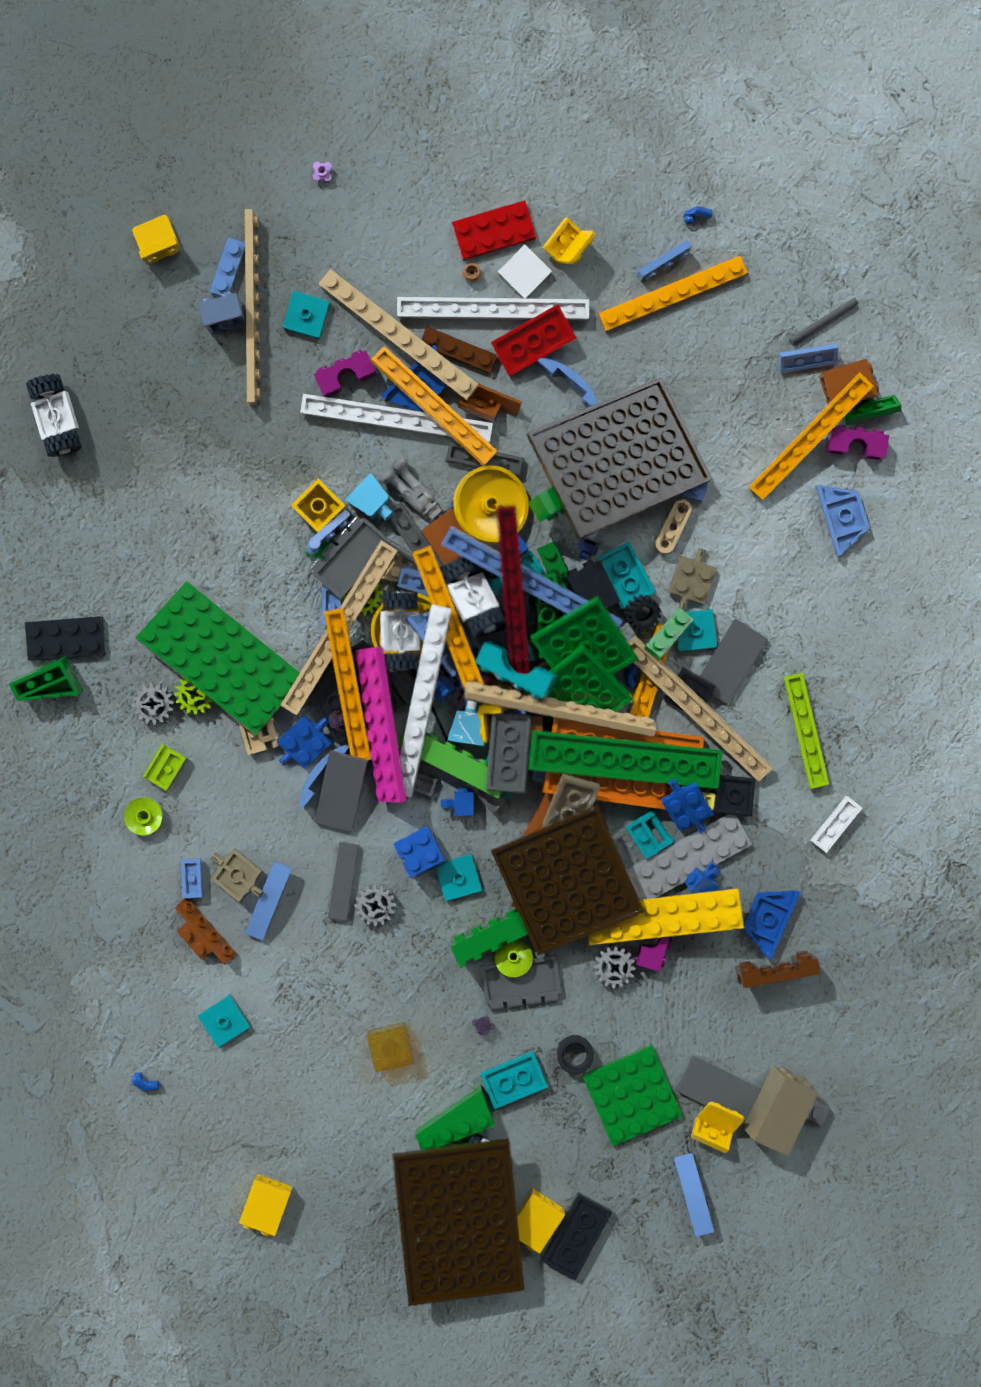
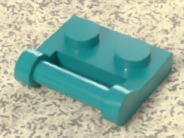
M654 808L625 826L646 860L675 841L672 835L669 836L656 816L657 812ZM650 819L662 837V842L658 843L645 821Z

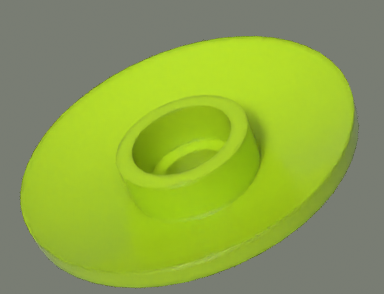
M148 797L132 800L124 812L126 826L137 835L144 836L154 833L160 827L163 819L160 805ZM143 812L148 814L147 819L142 818Z
M518 939L509 944L502 943L503 946L497 949L495 953V964L498 970L503 975L511 978L526 974L533 963V954L530 947ZM516 954L517 959L511 960L510 955Z

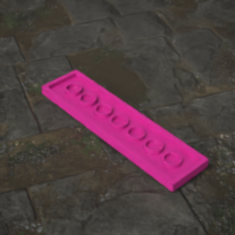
M383 646L355 650V659L359 671L358 679L362 690L361 698L365 710L364 718L368 729L367 737L371 749L370 757L373 762V776L377 788L376 795L379 802H404L406 797Z

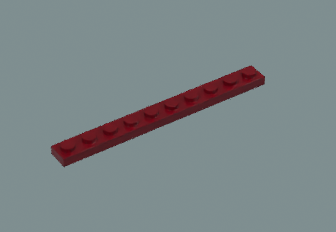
M496 506L509 664L516 672L528 674L530 673L517 506ZM511 682V690H517L520 693H524L526 689L520 690L514 687V683Z

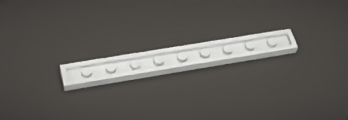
M397 297V318L530 320L559 304L567 320H589V299Z
M303 394L301 414L451 437L425 412ZM464 419L490 443L493 423Z
M434 604L431 606L400 754L405 796L412 797L452 612L451 608Z

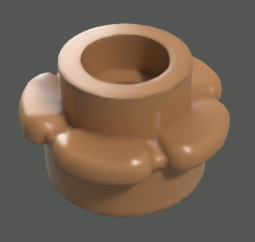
M473 263L467 264L463 271L464 279H467L468 282H475L477 279H480V267Z

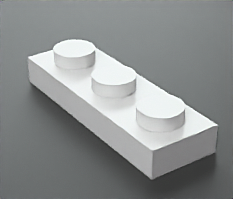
M845 796L810 841L827 853L861 811L862 807L848 796Z

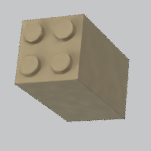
M772 1066L742 1128L755 1142L788 1156L819 1093L813 1088L814 1085L808 1082L804 1076L800 1074L795 1076L791 1074L790 1070L782 1066L780 1068Z

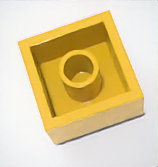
M319 478L291 505L317 532L347 509L346 505Z

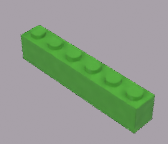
M406 726L397 742L400 749H402ZM432 733L425 735L420 759L496 798H501L504 791L486 790L487 761L483 759L477 761L473 759V754L465 750L461 753L455 750L457 746L447 741L445 744L438 741L439 737Z

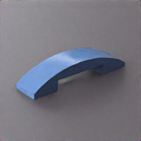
M545 358L538 360V366L551 377L558 372L584 394L581 402L587 407L598 404L591 388L572 369L554 360Z
M349 745L341 746L333 751L345 754L349 749ZM329 754L314 767L304 784L300 798V807L302 809L306 807L316 793L310 787L327 766Z

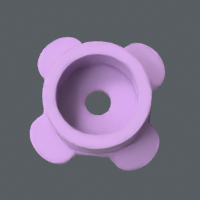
M315 162L313 164L315 169L313 179L315 181H330L332 178L330 172L332 169L331 163Z

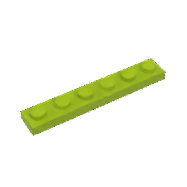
M803 672L784 676L783 680L809 789L829 785Z

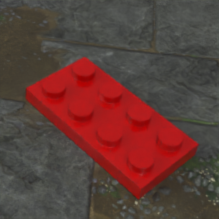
M525 200L452 222L463 260L536 239Z
M559 304L493 340L491 344L507 374L511 376L575 340L576 336Z

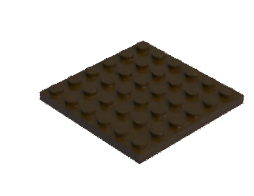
M598 805L491 849L494 860L538 956L645 912Z

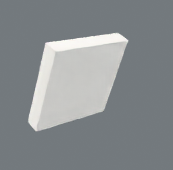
M525 244L498 271V274L523 299H527L552 273Z

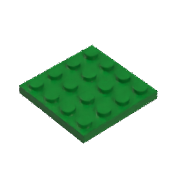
M598 596L531 635V640L551 668H554L582 644L611 674L638 660L637 654Z
M584 644L550 670V672L558 677L549 696L545 698H555L564 702L571 701L584 706L591 705L598 709H610L614 712H618L633 700V695ZM525 690V691H524L525 694H530V693H531V692L528 691V690ZM545 715L553 723L554 716Z
M652 1044L582 1074L612 1147L683 1117Z

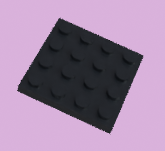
M365 639L351 647L363 717L365 710L361 698L362 690L358 679L359 671L355 659V650L369 648ZM332 659L309 698L321 718L327 717V720L329 719L330 723L327 725V728L335 742L339 744L347 739V733ZM388 680L392 711H395L402 707L403 703Z

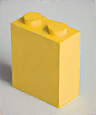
M257 1174L239 1224H242L246 1229L259 1230L263 1235L275 1236L293 1186Z
M534 1188L530 1190L517 1210L519 1239L528 1250L532 1252L537 1251L538 1253L542 1251L565 1216L564 1208Z

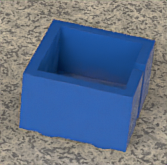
M428 826L393 843L400 859L404 861L402 863L409 877L413 880L447 863L431 828Z

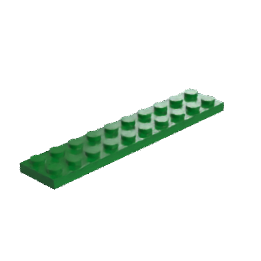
M532 730L528 769L669 784L670 780L673 782V779H676L679 785L688 786L696 782L699 787L718 789L723 750Z

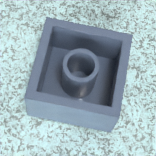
M226 292L221 295L222 297L215 299L214 297H208L203 299V302L198 303L204 326L211 335L246 325L243 304L236 293Z

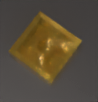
M406 1022L368 1030L367 1039L375 1073L413 1064L414 1056Z

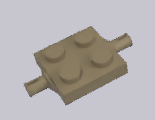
M698 548L696 558L690 559L682 555L679 556L668 589L669 593L675 594L681 599L679 607L685 612L688 602L694 601L705 604L717 569L703 561L706 550Z
M233 848L224 859L217 853L211 856V860L218 864L217 871L211 880L235 900L242 903L250 892L258 898L262 896L261 894H264V891L256 886L258 879L264 871L240 851Z

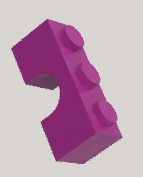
M358 350L352 353L350 358L338 359L334 362V365L328 368L324 366L317 370L314 377L324 397H330L342 391L339 380L346 372L354 373L360 383L377 375L366 350L363 352Z
M836 425L827 434L825 453L845 455L848 453L850 443L858 442L864 450L863 458L882 461L887 457L890 435L884 434V431L881 430L866 432L864 428L855 427L852 430L846 429L844 425Z
M670 936L658 937L657 942L653 945L641 944L635 961L636 964L660 971V968L665 965L666 956L664 954L666 948H670L672 938Z

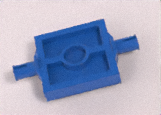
M303 715L277 740V743L286 752L279 759V762L285 766L289 760L293 759L303 768L311 763L332 742L323 731L330 723L329 719L327 720V717H324L316 724L306 715Z
M673 779V782L670 780L669 785L672 787L673 792L661 800L679 831L695 825L699 833L705 832L706 828L702 821L714 815V812L697 783L694 782L688 786L680 787L676 779Z

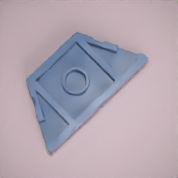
M816 485L815 488L837 557L842 555L848 547L870 528L859 491Z
M430 612L405 618L423 643ZM464 631V634L469 644L470 638ZM445 641L441 666L450 677H453L456 674V667Z

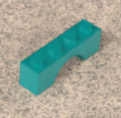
M491 641L484 642L475 662L480 665L481 670L488 673L491 671L496 673V677L500 680L513 682L514 687L530 691V695L537 699L549 696L558 677L542 667L535 668L528 674L516 672L508 662L507 649Z

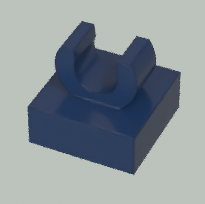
M584 537L581 538L578 548L582 549L580 558L587 561L590 553L596 555L599 543Z

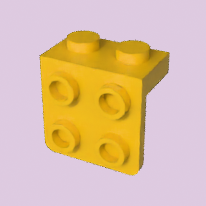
M166 215L152 219L132 229L140 249L139 254L146 265L155 263L166 256H172L182 250Z
M564 218L542 249L557 263L575 264L582 257L581 253L584 249L593 243V237L596 233L594 231L580 230L569 218Z
M483 703L479 706L480 737L483 743L490 742L492 713H503L510 709V707Z
M709 1102L695 1118L691 1138L727 1153L732 1134L743 1123L744 1116L718 1103Z

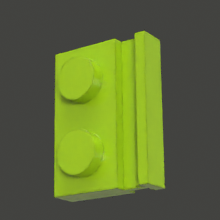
M162 744L143 777L168 791L187 757Z

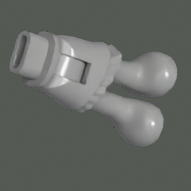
M404 455L379 481L382 484H391L400 492L398 496L403 497L404 501L421 512L423 516L427 515L432 521L442 509L437 505L438 502L435 501L427 486L423 482L420 483L408 471V459ZM393 470H394L397 474H399V475L411 486V488L408 489V488L398 479V477H397L396 474L393 472Z

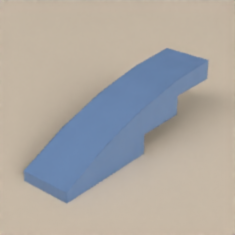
M274 861L262 889L264 894H261L262 896L258 899L245 934L262 941L264 940L291 874V867Z
M693 1154L675 1157L674 1161L695 1237L713 1233L712 1221Z

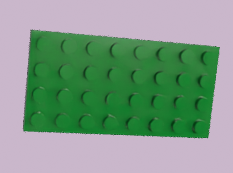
M187 581L136 636L137 641L255 736L280 709L281 703L300 674L293 666Z

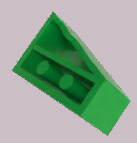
M552 487L528 502L539 522L546 519L550 522L559 516L557 513H565Z
M66 656L14 678L9 683L17 701L48 697L57 698L70 695L79 696L83 691Z

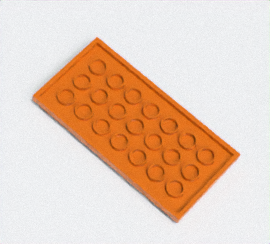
M553 717L551 731L703 748L704 737L656 730L653 737L559 717ZM548 771L545 772L543 793L554 794L562 774L599 784L600 789L595 800L665 810L666 808L662 804L661 799L673 792L672 787L667 783Z

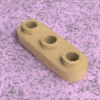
M681 499L673 504L655 542L658 552L667 554L674 549L692 511L691 504L687 500ZM678 507H683L685 509L684 513H679ZM670 524H675L676 530H671ZM662 541H666L668 543L667 548L662 547Z

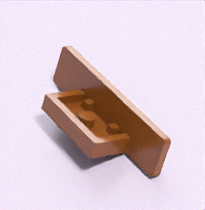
M479 384V387L468 401L463 397L461 398L458 408L494 422L499 409L517 416L522 402Z
M185 898L175 906V909L186 920V923L177 930V933L201 960L211 951L224 965L236 956L235 951L188 898Z

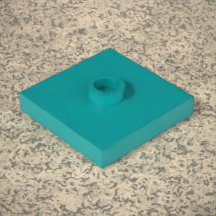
M293 291L282 328L320 339L330 301Z
M713 609L686 612L694 620L677 639L678 652L717 647Z
M472 853L447 860V863L436 868L445 901L482 891Z
M231 994L197 1015L217 1048L251 1027Z

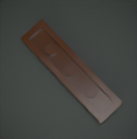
M427 326L421 339L430 347L435 345L439 354L491 374L498 355Z

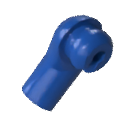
M700 206L694 207L684 213V222L692 224L696 217L710 219L713 211L712 209Z
M633 662L624 671L627 687L637 685L635 674L638 670H641Z
M142 1073L133 1074L132 1084L141 1091L159 1090V1080L145 1081Z

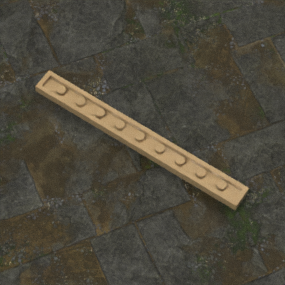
M245 209L247 403L250 406H258V400L261 399L260 388H257V381H260L261 378L260 369H257V362H260V350H257V343H260V332L257 331V323H260V314L256 309V304L260 303L259 292H256V285H259V273H256V266H259V255L256 254V247H259V237L256 235L259 219L258 216H255L253 209Z
M330 269L320 281L319 285L465 400L468 401L479 387L478 383Z
M382 540L340 607L344 609L348 633L398 553V550ZM327 630L281 703V706L295 715L300 713L333 659Z
M636 636L629 641V644L638 656V660L633 663L755 779L760 781L773 770V766L665 663L657 660L646 651L644 643Z
M466 682L465 699L653 737L656 732L654 720L648 717L618 713L610 709H598L591 705L584 706L571 701H559L555 698L541 697V699H537L530 694L520 693L517 690L485 686L478 682Z

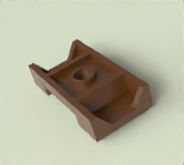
M798 951L796 955L791 956L792 964L790 962H781L779 966L771 967V965H764L759 969L751 961L740 962L739 966H735L737 981L742 982L743 988L819 975L820 968L818 959L810 952L808 953V951Z

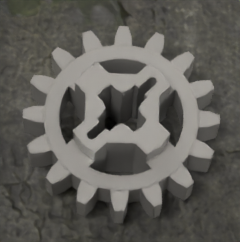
M150 683L149 688L147 685H143V691H136L139 696L133 697L137 701L132 704V707H137L134 714H140L139 720L146 719V724H149L151 720L153 725L157 724L158 720L161 723L165 722L164 717H171L168 712L175 710L171 707V704H174L175 701L170 700L173 693L167 694L169 688L165 687L162 689V684H158L156 688L154 683ZM157 692L161 693L165 699H161ZM147 694L148 697L142 701L143 697ZM153 701L161 702V704L155 706L146 705ZM165 706L164 711L160 714V710ZM143 708L149 711V715L144 712Z
M374 884L372 889L367 885L366 892L361 889L359 892L362 896H356L355 898L359 901V903L354 905V907L359 908L356 915H362L361 921L367 919V925L371 921L374 922V926H377L378 921L383 925L385 924V918L387 920L391 919L389 913H395L392 907L396 906V902L391 901L395 896H389L390 889L384 891V885L377 888V885ZM376 892V895L371 898L365 897L370 893ZM382 896L387 899L388 905L383 902ZM378 901L380 907L373 909V905L370 903ZM363 906L367 907L368 914L364 911ZM379 912L385 913L380 917H375V914Z
M614 945L613 950H610L609 946H607V952L600 950L602 956L595 957L598 963L593 965L594 968H598L595 971V975H601L598 980L599 982L605 980L604 985L606 987L609 983H611L612 988H615L616 984L623 987L622 982L625 981L628 984V977H634L631 970H636V967L631 965L635 962L634 958L629 959L631 953H624L625 949L623 947L619 951L616 945ZM610 955H620V956L617 957V958H614V957H611ZM605 961L606 968L602 972V963ZM610 962L618 966L619 972L612 969ZM627 962V970L624 973L623 966ZM611 976H618L619 978H618V979H611L610 977H611Z

